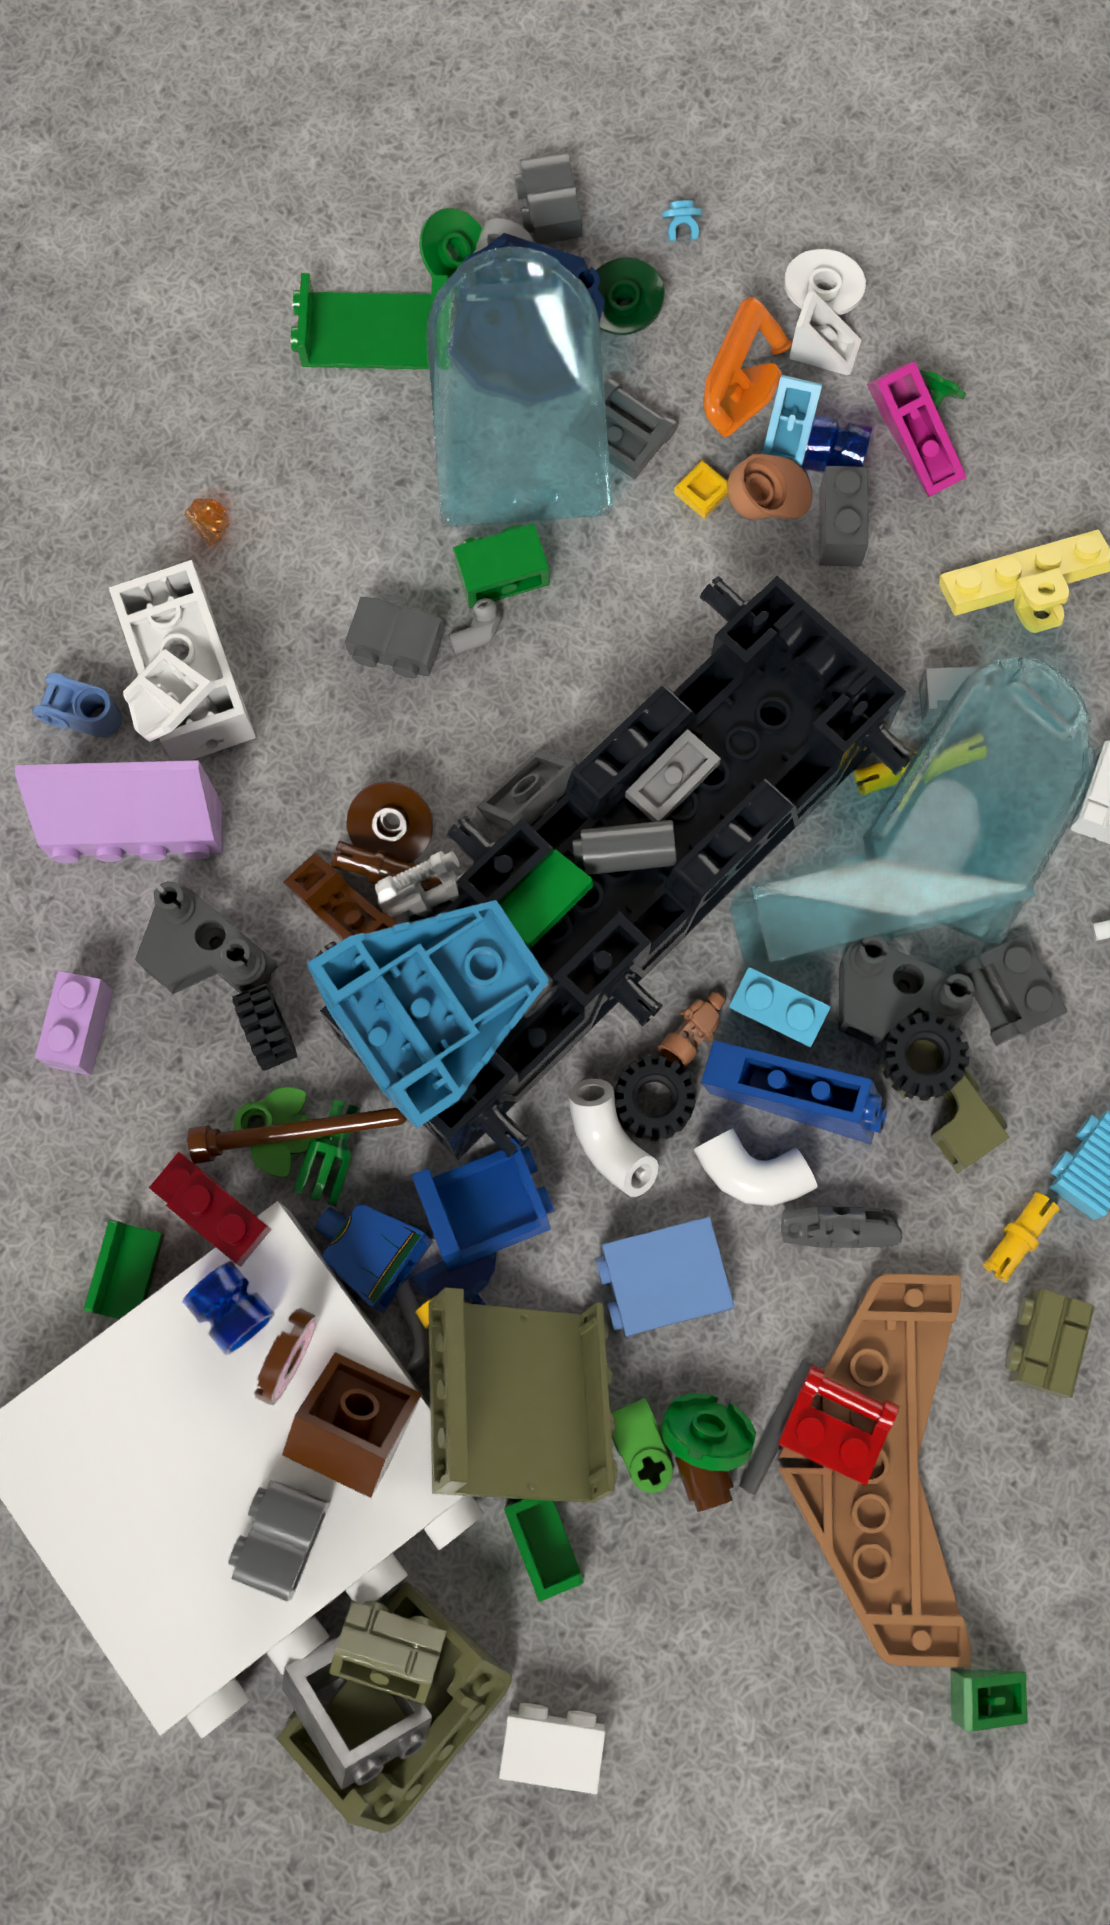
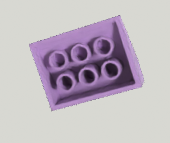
M199 760L15 765V777L37 844L55 862L74 863L79 860V856H95L99 861L117 862L122 860V855H139L144 860L159 861L164 860L166 854H183L185 858L201 860L209 858L210 853H222V801Z

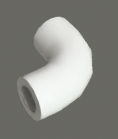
M586 1079L577 1082L570 1088L569 1102L575 1133L585 1154L595 1168L630 1197L644 1194L655 1182L658 1174V1162L653 1156L633 1143L624 1131L617 1117L613 1086L602 1079Z
M732 1128L693 1149L704 1170L720 1190L745 1204L774 1206L798 1199L817 1188L814 1175L797 1148H793L774 1159L767 1161L757 1160L744 1149L735 1130Z

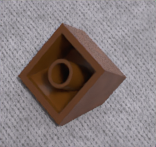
M335 1352L295 1414L282 1455L371 1498L393 1459L422 1393Z

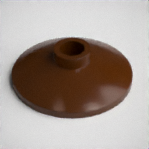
M383 781L365 787L355 796L347 812V831L354 846L373 852L381 849L387 851V856L408 863L417 859L426 850L432 838L433 817L428 804L418 792L402 783ZM386 814H396L400 819V824L391 825L388 823Z

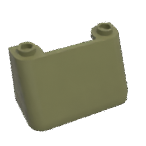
M408 1582L402 1588L395 1590L386 1599L384 1605L389 1609L390 1613L407 1619L414 1616L425 1617L433 1621L438 1629L447 1631L424 1704L432 1716L425 1745L408 1758L401 1759L400 1756H397L385 1763L382 1771L371 1781L363 1785H358L354 1782L341 1790L295 1710L288 1717L284 1730L276 1738L348 1823L379 1833H386L394 1829L408 1816L501 1701L512 1682L510 1673L419 1589ZM347 1680L327 1706L322 1704L349 1751L405 1719L404 1714L390 1693L351 1680Z

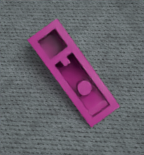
M915 361L902 364L867 383L881 417L928 497L967 477Z

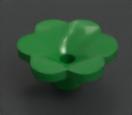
M919 371L924 383L930 388L929 394L937 410L944 397L964 400L966 393L960 390V387L954 382L944 379L932 371Z

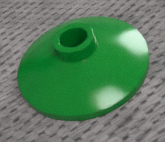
M455 208L438 210L427 218L420 232L419 247L426 269L431 276L448 275L449 287L452 291L455 289L460 265L467 256L477 250L476 244L482 231L481 225L468 213Z

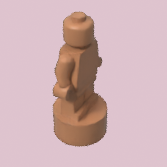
M713 991L705 1001L697 999L687 1009L680 1011V1015H684L685 1020L676 1032L668 1033L657 1047L660 1055L667 1057L666 1061L673 1063L675 1060L681 1064V1069H686L697 1055L696 1049L704 1037L706 1038L705 1041L711 1042L714 1040V1033L720 1024L717 1011L725 1004L724 994L719 991Z

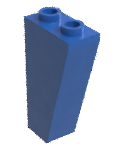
M715 1040L701 1080V1084L709 1094L867 1144L872 1143L875 1132H882L887 1117V1107L882 1106V1096L879 1095L872 1079Z

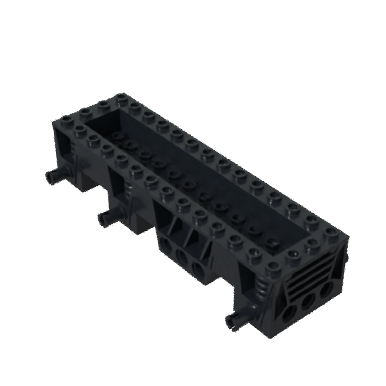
M720 576L712 580L714 586L709 583L700 595V599L710 605L727 621V624L715 634L711 656L674 692L665 684L660 686L577 765L570 774L563 798L532 827L521 819L498 841L492 843L467 816H464L458 820V823L461 825L459 828L454 824L448 831L446 837L453 841L474 863L456 881L459 897L442 913L494 900L500 905L555 849L575 864L573 840L581 839L582 829L652 822L625 797V793L687 729L721 758L720 764L716 768L723 773V781L717 785H707L702 782L664 820L673 821L677 865L589 875L594 883L592 889L596 891L599 897L597 903L589 908H582L575 904L533 947H528L539 965L557 984V991L534 1014L527 1018L524 1015L521 1017L457 1102L423 1124L457 1160L468 1152L485 1134L506 1153L505 1155L508 1158L516 1154L518 1147L506 1135H510L521 1147L526 1144L531 1136L525 1133L506 1113L618 1003L638 1020L642 1027L650 1021L649 1017L651 1015L654 1017L663 1005L656 1001L639 982L871 753L883 762L895 776L902 771V767L905 768L915 757L916 753L909 750L889 732L907 691L779 576H776L765 588L748 601H744L723 582ZM769 707L777 708L784 714L785 720L779 725H768L762 720L760 716L761 711ZM580 866L579 868L585 872L584 866ZM332 941L329 944H327L324 948L326 950H329L337 943L335 941ZM320 950L318 954L315 956V958L321 955L323 952ZM325 1005L320 1012L334 1036L363 1064Z

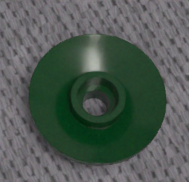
M627 257L608 261L596 269L599 275L598 290L605 300L599 329L614 335H628L645 329L655 321L664 305L665 290L659 273L650 264L636 258ZM623 300L632 302L627 306H619V303Z

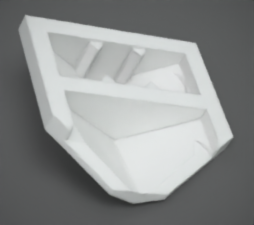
M164 649L123 691V694L129 704L134 730L144 739L151 742L172 732L215 686Z

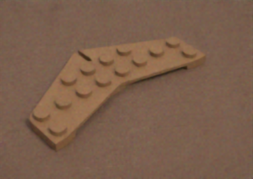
M884 1274L875 1278L868 1286L824 1368L825 1377L881 1403L888 1400L899 1406L897 1417L886 1437L867 1486L857 1483L822 1465L821 1468L777 1467L875 1653L885 1662L895 1666L971 1668L970 1639L963 1616L959 1613L918 1474V1456L952 1324L956 1320L961 1301L960 1275ZM817 1393L810 1405L867 1433H870L874 1424V1420ZM784 1447L781 1448L777 1455L778 1458H805Z

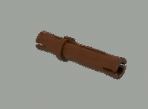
M341 840L336 847L338 853H334L332 867L369 877L368 881L374 884L388 876H397V874H401L405 870L408 871L410 868L416 867L415 864L387 856V851L378 849L377 852L347 844ZM434 875L420 884L426 892L441 885L442 882L437 875Z

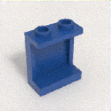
M509 1137L518 1147V1152L511 1158H508L505 1155L506 1153L500 1150L435 1177H432L429 1168L411 1175L440 1253L449 1271L551 1230L547 1214L554 1212V1208L545 1186L537 1189L535 1187L531 1174L538 1172L529 1146L520 1149L518 1143L512 1137Z

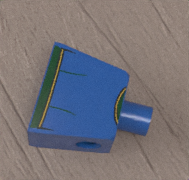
M358 1204L348 1218L332 1207H329L322 1213L315 1225L316 1231L331 1240V1243L323 1252L322 1258L368 1305L384 1314L395 1298L400 1286L408 1279L433 1243L419 1229L363 1204Z

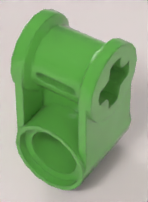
M644 1397L612 1412L615 1419L612 1441L619 1456H622L636 1487L644 1492L655 1493L662 1491L668 1486L672 1479L673 1468L661 1440L662 1434ZM651 1457L654 1463L663 1462L666 1470L659 1474L661 1482L657 1485H652L649 1479L641 1481L638 1472L644 1469L642 1461L645 1458Z

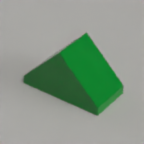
M950 1669L951 1720L963 1730L974 1732L1027 1723L1026 1672Z

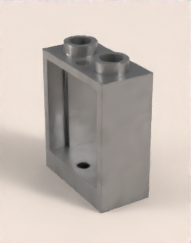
M339 1637L315 1649L302 1660L298 1659L285 1666L282 1690L339 1787L343 1790L354 1782L358 1785H363L371 1781L382 1771L383 1765L395 1757L400 1756L401 1759H405L418 1752L426 1743L432 1716L424 1704L391 1694L404 1714L405 1719L349 1751L314 1693L341 1678L329 1674Z

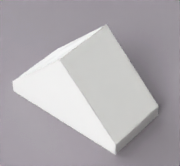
M814 291L808 292L795 328L789 359L840 374L850 375L860 347L861 338Z

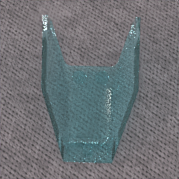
M866 854L840 860L838 861L839 864L831 867L830 870L751 887L753 901L732 906L729 910L746 971L750 967L763 972L845 951L852 943L867 937L878 935L888 940L1010 907L1036 896L1034 887L883 858L867 861Z

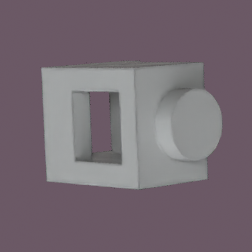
M978 667L926 668L919 682L922 724L931 723L934 715H942L943 719L950 721L961 720L969 714H973L975 708H984L986 705L985 682H979Z

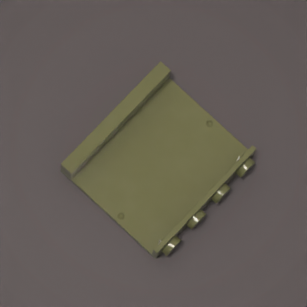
M445 1287L428 1303L432 1494L595 1503L613 1493L618 1478V1466L616 1460L613 1459L612 1453L615 1419L609 1407V1389L612 1382V1373L606 1361V1343L609 1328L607 1321L604 1320L603 1303L596 1302L582 1314L464 1303L463 1289Z

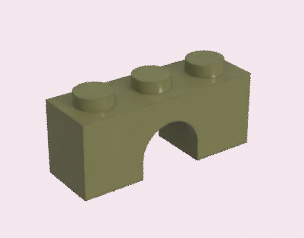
M918 1040L913 1042L908 1048V1061L916 1071L928 1074L939 1069L942 1057L940 1050L935 1044L927 1040ZM879 1060L877 1064L882 1069V1071H884L885 1065H881V1062ZM964 1069L965 1075L956 1086L943 1095L950 1106V1117L947 1124L930 1136L957 1174L1010 1138L1005 1131L1007 1129L1005 1119L995 1107H987L978 1094L980 1087L977 1081L966 1069ZM899 1089L898 1093L904 1100L907 1098L904 1096L906 1092Z

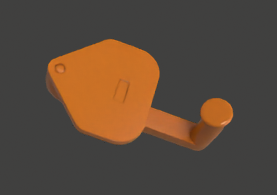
M748 297L741 302L705 381L704 412L710 424L722 437L730 436L771 401L782 375L781 370L774 363L741 369L757 331L759 330L770 344V353L772 355L784 353L792 347L793 343L791 339L787 338L781 326L762 302L755 297Z

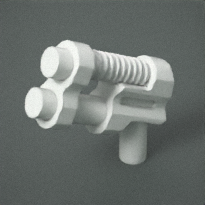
M440 851L431 855L428 861H424V863H420V865H416V867L414 866L408 871L405 870V872H401L397 876H388L379 880L375 884V890L378 895L379 907L382 908L383 913L386 912L399 924L410 923V916L414 914L426 917L433 913V907L448 900L454 902L459 897L456 881L462 876L457 877L453 870L460 867L454 852L451 851L444 854V852ZM437 875L442 884L425 892L420 883Z

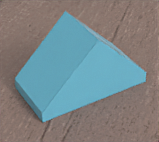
M781 375L762 454L788 458L802 467L822 384Z

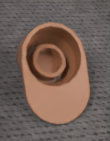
M752 454L732 469L727 480V494L730 503L739 515L748 520H763L770 517L798 519L809 511L812 504V488L806 473L797 463L788 458L767 454Z

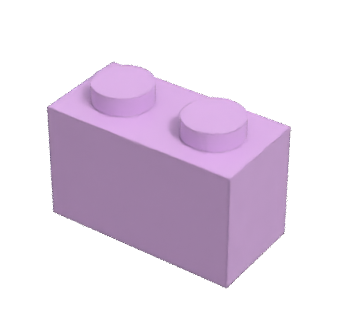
M57 971L35 1059L49 1068L92 1076L113 990L102 979Z

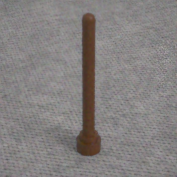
M395 1107L221 1132L219 1128L212 1129L210 1125L198 1126L188 1130V1150L194 1164L211 1162L215 1160L216 1156H221L224 1150L399 1126L404 1124L407 1118Z

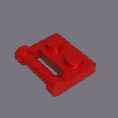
M811 1365L776 1444L867 1486L886 1437L895 1422L899 1406L888 1400H885L883 1403L825 1377L824 1370ZM816 1393L874 1420L870 1433L864 1432L811 1407L810 1405Z

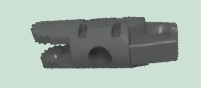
M815 1206L783 1210L781 1217V1235L784 1243L817 1248L893 1247L898 1245L903 1238L901 1228L898 1225L897 1215L894 1211H890V1209Z

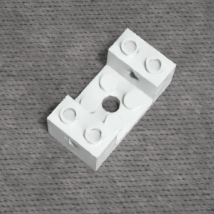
M192 560L109 587L138 676L164 649L169 651L175 645H185L189 647V654L182 661L215 686L172 732L159 737L171 761H191L256 738L244 701L234 681L216 630L217 624L206 592Z

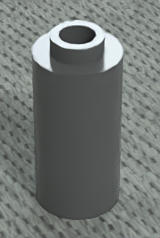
M672 820L582 829L581 839L573 840L575 865L577 867L584 866L587 875L677 865Z

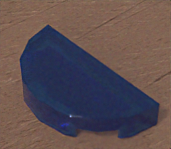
M497 1252L450 1271L443 1260L410 1279L422 1294L430 1298L438 1295L447 1287L463 1289L464 1301L471 1300L475 1294H479L487 1288L495 1272Z

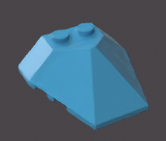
M496 900L438 914L435 917L411 923L397 924L391 928L367 934L361 933L349 936L307 963L329 1013L381 1091L416 1129L461 1098L482 1067L493 1056L504 1038L515 1027L550 981Z

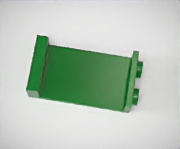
M301 273L300 290L293 291L294 315L298 316V326L291 327L292 352H298L302 367L448 370V360L441 353L450 327L451 296L448 275H432L431 294L313 292L310 274Z

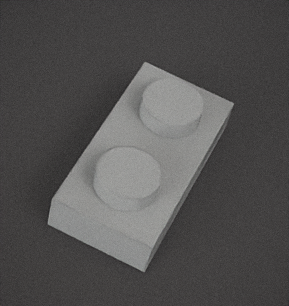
M687 729L626 791L625 797L652 822L664 821L720 764L721 758Z

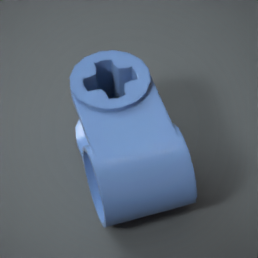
M47 674L45 681L48 685L40 705L34 706L32 710L33 716L44 723L63 729L70 728L96 737H107L118 730L122 721L121 712L104 689L75 681L61 674ZM105 707L102 714L90 718L95 709Z

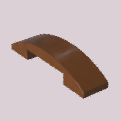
M316 853L283 881L342 941L349 936L361 933L367 934L399 924L386 912L382 914L348 885L332 866Z

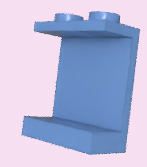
M710 1216L602 1244L603 1256L595 1258L601 1284L610 1283L615 1301L607 1303L613 1329H623L625 1338L702 1316L719 1314L735 1308Z

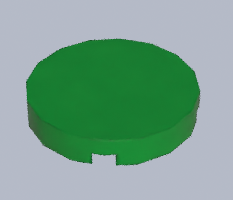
M689 1393L676 1397L670 1402L668 1409L665 1411L660 1429L667 1447L688 1464L705 1470L730 1471L742 1467L751 1457L756 1438V1431L749 1417L739 1407L730 1402L728 1408L717 1403L718 1397L710 1394Z

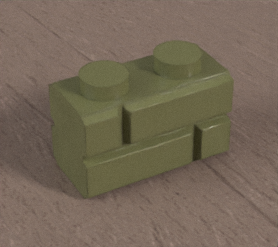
M1043 1289L1032 1291L1030 1298L1024 1296L1017 1313V1323L1023 1325L1019 1343L1014 1341L1011 1343L1005 1360V1368L1011 1370L1009 1381L1060 1398H1073L1095 1306Z
M352 1601L334 1652L329 1674L425 1704L447 1631L438 1629L433 1621L425 1617L414 1616L407 1619L392 1614L385 1605L379 1602L367 1601L361 1604Z

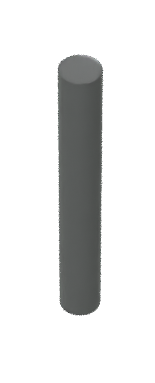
M802 1360L739 1484V1487L753 1495H756L780 1448V1445L776 1443L810 1366L813 1365L805 1360Z

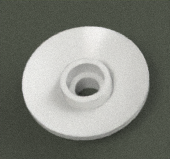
M814 249L801 253L790 262L786 269L784 286L789 298L799 308L802 309L807 293L814 291L837 315H842L854 309L861 302L866 288V279L861 267L849 256L835 250Z

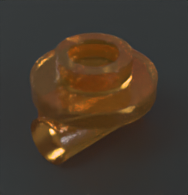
M197 498L193 500L190 507L184 512V516L210 547L221 540V534L229 526V518L226 515L225 508L214 499Z

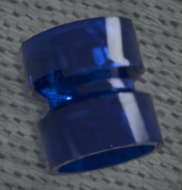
M815 414L802 469L824 474L826 466L863 467L872 427L849 422L845 427H841L838 419ZM835 446H839L841 450H836Z
M232 1261L224 1263L209 1273L187 1293L182 1301L199 1323L208 1321L211 1324L208 1334L225 1355L233 1353L246 1344L275 1316V1312L259 1293L247 1292L249 1281Z

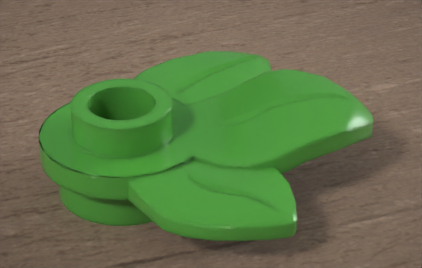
M281 1087L274 1089L262 1102L253 1101L245 1104L235 1115L234 1131L249 1129V1123L255 1117L264 1118L265 1126L311 1120L300 1113L306 1101V1092L294 1087ZM317 1137L250 1147L252 1160L255 1165L270 1175L288 1177L291 1171V1154L306 1152L310 1140L315 1141Z

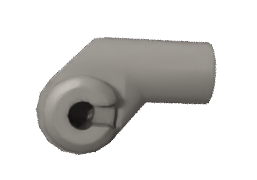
M484 598L477 601L474 605L476 613L470 628L449 634L450 643L455 655L486 645L493 639L501 621L500 611L493 600Z

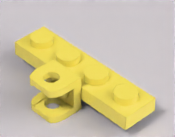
M1099 529L940 574L939 585L954 616L1014 599L1013 606L1022 625L1028 631L1037 633L1063 624L1064 609L1061 604H1065L1068 601L1069 587L1067 584L1110 572V548ZM1042 610L1047 612L1049 617L1040 619L1034 613Z

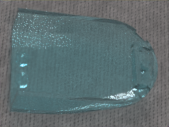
M502 247L477 254L457 267V270L445 282L443 287L438 290L432 303L427 324V348L442 527L608 516L612 508L601 338L597 311L582 281L578 280L568 269L562 266L559 260L541 251L523 247Z

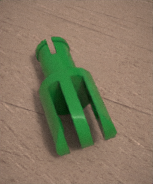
M333 1100L328 1117L341 1115L345 1102ZM349 1104L346 1114L360 1113L361 1109ZM352 1132L322 1136L321 1138L317 1137L315 1141L310 1140L293 1193L302 1195L315 1155L318 1154L323 1156L310 1198L317 1201L320 1200L333 1160L341 1163L327 1204L337 1206L353 1158V1154L350 1153L351 1149L347 1147Z

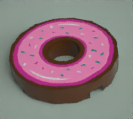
M302 1308L296 1309L288 1318L289 1322L295 1324L290 1334L282 1331L281 1335L276 1337L258 1375L257 1380L259 1382L257 1386L260 1388L254 1391L255 1398L274 1406L287 1389L313 1337L318 1316Z

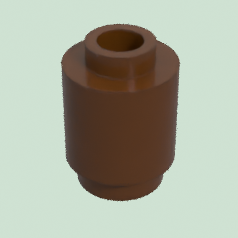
M677 1456L675 1457L688 1501H694L697 1512L711 1509L733 1500L730 1488L734 1486L729 1471L705 1470L692 1466Z

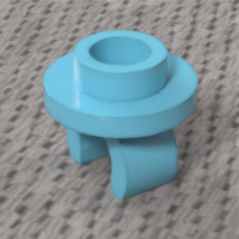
M694 201L670 202V210L662 212V219L673 220L667 229V237L670 242L676 241V227L682 224L689 228L690 240L697 239L699 227L693 218L701 217L702 209L694 208Z

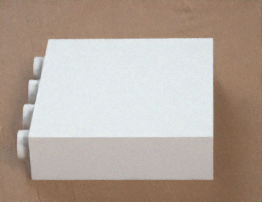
M278 1201L257 1216L272 1230L241 1267L215 1247L0 1409V1498L160 1736L184 1717H187L200 1738L205 1737L250 1701V1698L235 1678L265 1653H267L281 1675H283L285 1666L298 1659L302 1660L330 1637L315 1614L344 1591L348 1593L352 1601L361 1604L367 1601L378 1600L408 1576L393 1555V1552L424 1529L437 1549L441 1550L485 1515L473 1496L432 1494L431 1414L429 1399L333 1268L322 1258V1253L292 1212ZM302 1308L318 1316L313 1337L287 1389L274 1406L255 1398L254 1391L260 1388L257 1386L259 1382L257 1380L258 1375L276 1337L280 1336L282 1331L290 1334L295 1324L289 1322L288 1318L296 1309ZM335 1352L422 1393L393 1459L371 1498L282 1455L295 1414ZM270 1481L280 1482L330 1502L300 1582L290 1601H284L231 1579L235 1567L228 1564L238 1537L240 1535L248 1537L255 1518L248 1516V1512L258 1488L267 1489Z

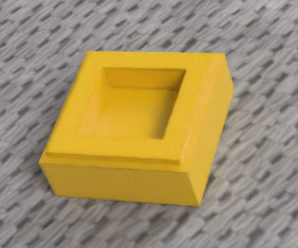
M702 460L674 488V494L705 519L728 496L727 480Z

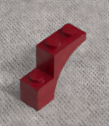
M180 1152L175 1155L148 1187L167 1203L166 1206L240 1267L272 1230L228 1193L227 1189Z

